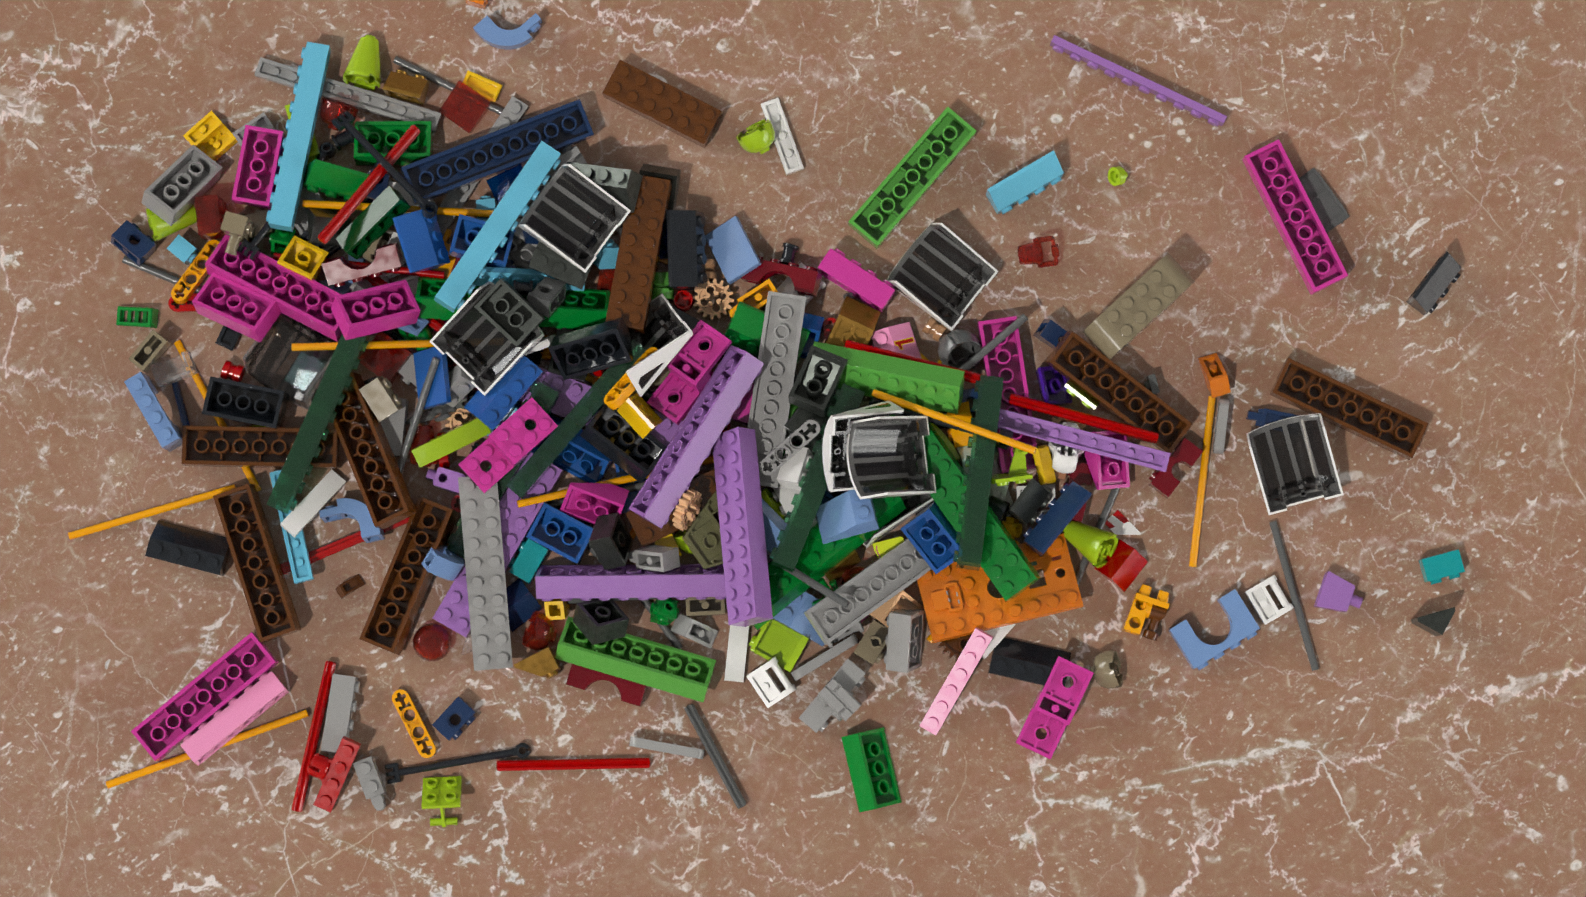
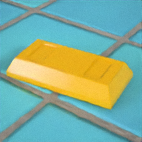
M468 70L460 88L496 102L503 85Z
M1038 446L1033 457L1040 485L1056 482V476L1052 468L1049 446Z

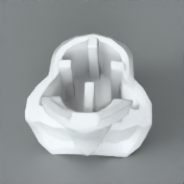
M1062 423V425L1080 429L1076 423ZM1049 442V450L1052 453V468L1063 474L1073 473L1076 470L1078 458L1084 451Z

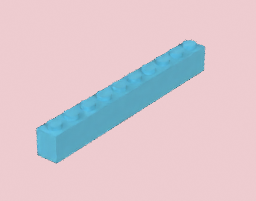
M307 42L306 47L302 48L301 58L303 62L302 65L298 66L297 71L299 81L295 83L293 90L295 100L291 101L289 112L292 113L291 119H287L286 131L288 133L287 137H284L282 141L284 152L283 156L280 155L278 159L280 170L279 174H276L274 178L276 189L275 192L271 193L270 203H272V208L268 210L266 221L270 228L290 232H293L331 55L329 45Z
M540 142L438 291L434 301L452 313L465 303L463 299L465 295L472 293L476 287V284H474L476 279H481L487 271L484 268L486 264L494 261L497 256L495 252L499 246L502 248L508 240L506 235L509 231L513 232L519 224L516 220L520 215L524 216L529 209V206H527L529 201H534L540 193L538 191L540 185L545 186L551 177L548 175L551 169L556 170L560 164V152L545 142Z

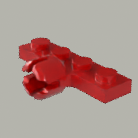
M343 736L333 758H328L319 753L314 755L310 766H308L307 773L322 781V786L313 804L314 806L330 813L332 812L361 743Z

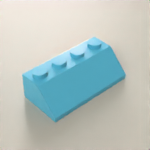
M1054 150L987 189L986 197L997 214L1001 212L1006 214L1013 209L1012 206L1019 203L1021 205L1029 200L1028 196L1033 193L1038 195L1046 190L1045 186L1050 183L1053 186L1062 180L1061 177L1064 172Z

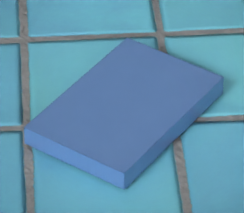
M734 216L705 235L729 284L734 283L761 265L737 216Z

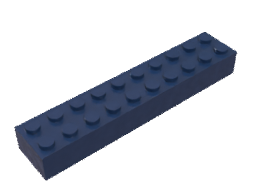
M578 99L401 167L403 177L425 200H431L527 163L541 141L558 151L569 145L590 139L594 133L582 103ZM412 197L414 205H418V203Z

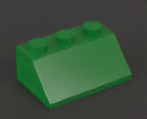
M314 159L307 164L303 187H306L307 191L318 193V191L324 192L327 197L344 198L343 201L347 202L370 174Z

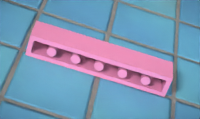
M272 671L264 673L259 678L260 681L255 685L248 686L244 690V694L239 698H233L229 702V706L224 710L217 711L212 720L201 724L196 733L184 738L180 746L196 765L199 766L289 693Z

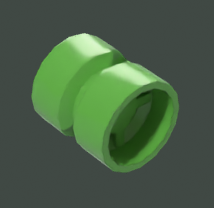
M656 272L651 301L661 294L668 301L674 300V289L669 287L668 272Z

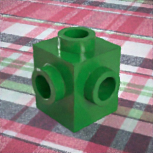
M276 229L274 233H271L269 239L271 254L283 253L294 235H296V230L293 229V232Z
M669 597L667 600L657 599L652 602L650 606V622L668 626L678 618V601L672 600Z

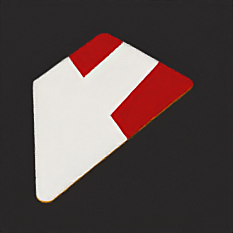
M1119 510L1106 520L1105 524L1116 535L1141 534Z

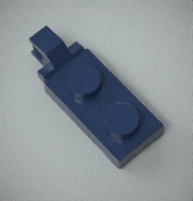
M1264 408L1258 409V413L1247 412L1246 419L1256 421L1255 426L1261 427L1278 420L1299 415ZM1300 423L1287 424L1289 434L1298 435ZM1282 426L1271 429L1274 431L1283 432Z

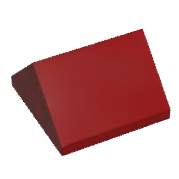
M1118 539V544L1112 557L1108 555L1105 559L1107 563L1101 568L1095 567L1094 569L1125 592L1148 561L1133 547Z

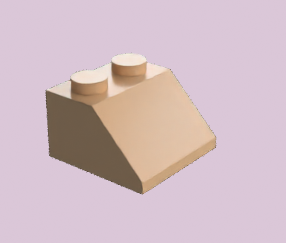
M902 590L869 615L888 628L886 622L890 612L895 610H923L924 608Z

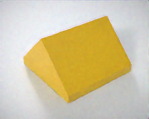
M294 235L277 261V264L310 280H315L329 252Z
M637 393L629 397L617 410L642 439L663 422L658 414Z

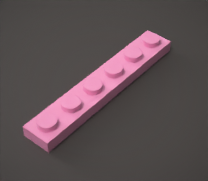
M977 627L975 628L923 718L920 727L937 735L993 636Z

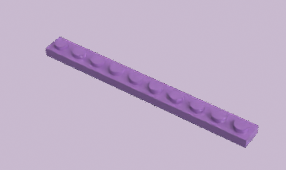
M1054 35L1050 43L1054 51L1060 54L1065 52L1070 55L1071 59L1077 62L1082 60L1087 63L1088 67L1094 70L1099 68L1105 71L1104 74L1111 78L1116 76L1122 79L1121 82L1128 86L1133 84L1139 87L1138 90L1145 94L1150 92L1156 95V99L1162 102L1169 101L1173 103V107L1179 110L1186 109L1196 118L1200 119L1203 117L1213 126H1222L1225 122L1226 115Z
M985 404L982 406L978 423L1003 428L1022 435L1163 472L1167 470L1171 455L1169 452Z

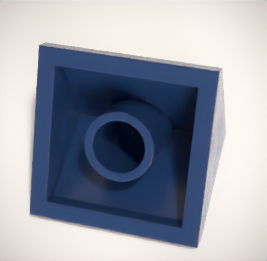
M520 578L506 588L509 626L512 632L543 609Z

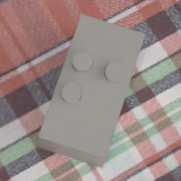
M192 145L144 191L141 203L172 226L220 179L223 167L195 145Z

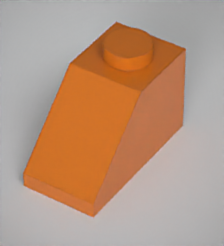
M1217 353L1198 358L1206 386L1212 398L1231 393L1228 375Z

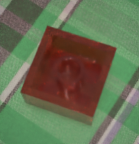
M217 194L194 197L198 235L204 240L223 238L225 233L220 228L225 212L228 211L227 203Z
M382 331L378 332L372 341L395 340ZM405 348L365 349L357 361L378 377L383 375L392 384L399 375L398 371L413 354Z

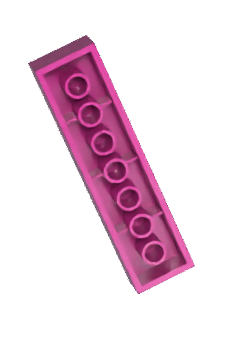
M1278 139L1244 156L1242 161L1310 295L1345 279L1348 274L1280 140Z
M225 234L205 263L208 275L211 276L214 272L275 300L281 313L336 342L339 341L343 334L332 313L331 307L335 296L342 294L277 264L276 260L263 253H260L254 261L249 259L250 255L248 257L244 256V251L242 253L237 251L236 256L225 253L230 236Z
M1012 316L979 321L977 326L981 348L1012 324L1017 317ZM1016 329L983 357L985 375L994 378L993 386L988 387L990 405L1032 417L1030 409L1009 404V398L1012 393L1029 398L1019 329ZM994 427V432L999 433L1000 428ZM1013 432L1012 439L1037 447L1036 438ZM1011 446L1008 449L997 447L1001 474L1009 472L1014 454V448ZM1027 453L1025 455L1027 471L1036 470L1033 454Z
M251 632L131 732L154 761H160L180 745L185 737L197 731L201 724L208 722L217 711L225 708L233 698L242 694L248 686L253 685L264 673L270 671L279 662L264 643L259 641L258 636Z

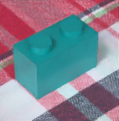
M528 538L527 541L521 543L518 549L520 551L518 557H514L508 567L511 568L510 573L531 584L549 550Z
M1459 549L1418 560L1424 582L1430 581L1431 585L1442 582L1441 578L1449 576V580L1461 577L1460 573L1465 572Z

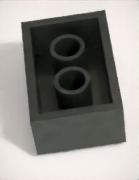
M503 278L474 306L516 347H519L546 319Z

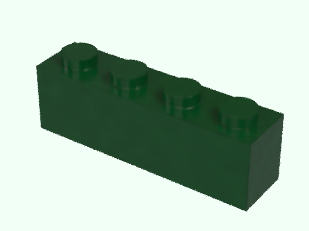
M389 185L341 232L336 240L348 255L357 260L373 242L379 239L394 224L393 218L403 215L410 208V205L399 191Z

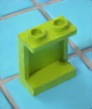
M771 619L760 628L761 631L758 636L754 635L749 643V646H751L750 651L768 661L776 657L779 661V666L791 673L809 638Z

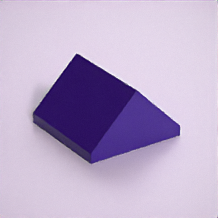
M1051 366L1037 368L1036 374L1042 402L1057 406L1073 402L1072 396L1066 391L1067 388L1064 386L1068 382L1066 377Z

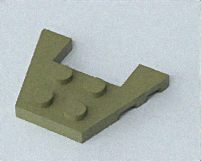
M717 491L712 494L682 537L703 569L723 564L720 525L713 516L718 511Z

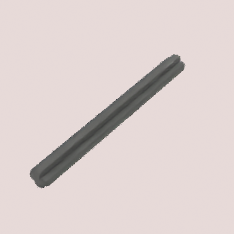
M693 704L686 706L684 710L738 809L744 807L746 801Z

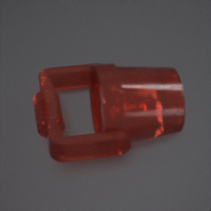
M1054 236L1037 237L1031 243L1018 246L1020 265L1037 264L1038 268L1058 265L1060 253ZM1051 241V251L1054 260L1044 262L1041 243Z
M433 426L417 427L410 448L411 464L418 465L411 450L434 439ZM439 459L423 467H431L432 465L439 464Z

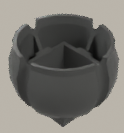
M957 328L939 339L938 355L943 365L960 368L982 348L978 338L973 333ZM980 361L977 362V363H976L973 367H971V368H973V369L976 368V366L980 363Z

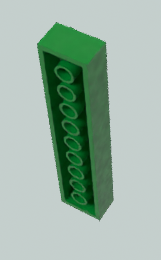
M419 277L415 300L421 310L418 318L449 320L457 312L458 309L452 313L434 301L436 294L447 279ZM476 286L471 294L467 293L463 298L465 302L481 286ZM584 289V291L566 290V299L549 318L545 317L546 319L539 327L573 328L579 330L604 323L606 321L610 291ZM488 291L459 319V321L476 322L482 316V314L474 306L488 293ZM485 319L484 322H483V323H487V322L491 323V322L488 321L487 319Z
M928 422L930 435L924 436L928 474L935 475L937 492L930 495L1005 601H1011L1041 577L932 424ZM912 431L904 437H911ZM910 442L894 444L902 456L909 455ZM906 460V462L911 467L910 460Z
M890 486L868 488L870 493L895 492ZM900 496L872 498L879 529L823 544L817 523L777 557L818 581L851 552L860 547L905 510L904 502ZM768 563L772 615L774 617L811 586L774 563ZM769 620L754 624L753 626L759 630Z

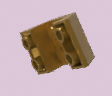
M846 296L826 340V344L844 347L846 340H851L868 345L881 312Z

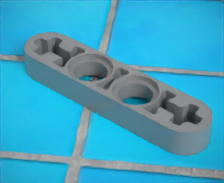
M808 419L760 461L759 469L764 475L773 474L815 438L820 432L819 422L815 419ZM809 423L811 425L816 424V432L810 431L807 434L808 439L805 438L803 433L799 432L801 429L805 432L808 429L807 424ZM796 435L803 439L800 446L792 444L791 439ZM780 448H785L788 451V456L784 459L777 456V451ZM774 455L780 464L777 465L774 462L771 466V471L769 469L764 470V462L770 463L773 460L770 456Z
M853 634L791 672L795 681L799 680L859 643L858 638Z
M630 737L629 746L698 759H703L705 751L637 737Z

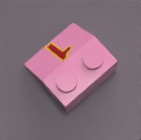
M910 322L873 332L871 338L874 347L921 359Z

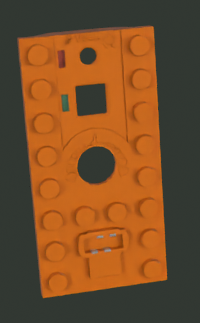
M1064 533L1056 538L1042 556H1039L1025 543L1018 544L1036 571L1043 570L1046 585L1031 589L1028 587L1011 601H1005L1003 597L995 598L989 594L987 586L991 580L973 555L957 559L937 574L931 569L917 579L933 643L970 635L976 627L987 631L1082 608L1083 601ZM1058 569H1063L1065 571V575L1063 577H1058L1056 575V571Z

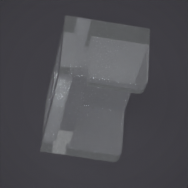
M187 351L181 352L180 356L163 363L150 365L158 387H166L198 373L191 353Z

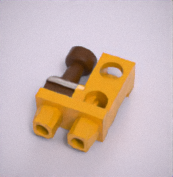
M1142 584L1138 593L1134 595L1122 631L1139 636L1145 618L1151 619L1149 629L1144 630L1142 637L1157 641L1159 634L1156 630L1169 608V593L1159 590L1156 599L1149 597L1152 587Z

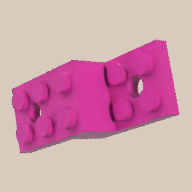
M702 320L692 330L694 335L667 365L670 373L647 401L648 405L676 425H679L690 411L711 378L709 372L732 343L730 339ZM703 342L710 343L707 350H700V345ZM678 395L679 399L675 403H670V397Z
M531 397L488 435V438L461 461L458 466L485 494L528 456V453L553 432L558 425ZM533 420L536 423L535 429H526L525 422ZM483 461H488L491 464V469L487 472L480 468V464Z
M1058 656L1042 691H1039L1015 743L1051 759L1066 726L1070 725L1094 673ZM1066 676H1070L1073 679V685L1069 688L1064 687L1062 684V680ZM1044 728L1047 735L1044 739L1036 737L1037 729Z

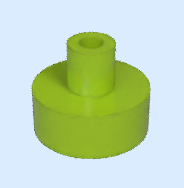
M1121 166L1111 167L1108 171V180L1113 186L1123 185L1128 177V173Z

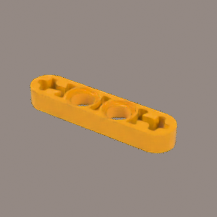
M208 241L172 288L171 296L176 303H186L207 276L206 268H199L198 263L201 260H208V256L212 254L210 248L218 246L219 241ZM190 275L197 277L196 282L193 284L186 282L187 277ZM183 291L184 297H178L176 293Z
M655 347L647 349L631 368L658 351V349ZM654 369L640 377L638 384L640 385ZM626 373L604 397V403L612 410L619 408L636 390Z
M396 690L392 695L393 704L417 751L423 758L433 757L436 753V746L413 700L407 691ZM398 693L406 695V698H404L406 705L409 702L411 706L405 707L402 711L400 710V707H404L402 702L396 701ZM407 710L415 712V718L412 721L405 719L404 715ZM416 727H421L424 730V735L421 738H416L413 734V730ZM428 737L429 740L425 741L427 746H432L431 754L423 753L424 745L423 743L418 745L417 741H422Z

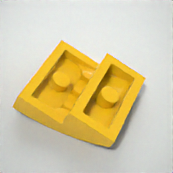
M212 110L183 135L191 145H195L215 162L238 142L231 131Z

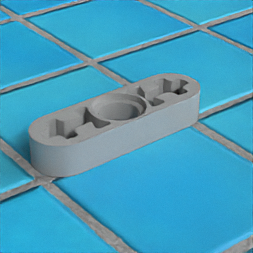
M1219 398L1213 441V453L1223 454L1229 399Z

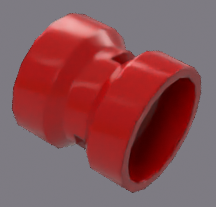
M681 290L675 294L674 303L676 308L681 311H688L692 308L693 298L688 291Z
M226 360L220 378L226 380L230 378L232 381L241 382L245 373V366L240 364L234 365L233 362Z

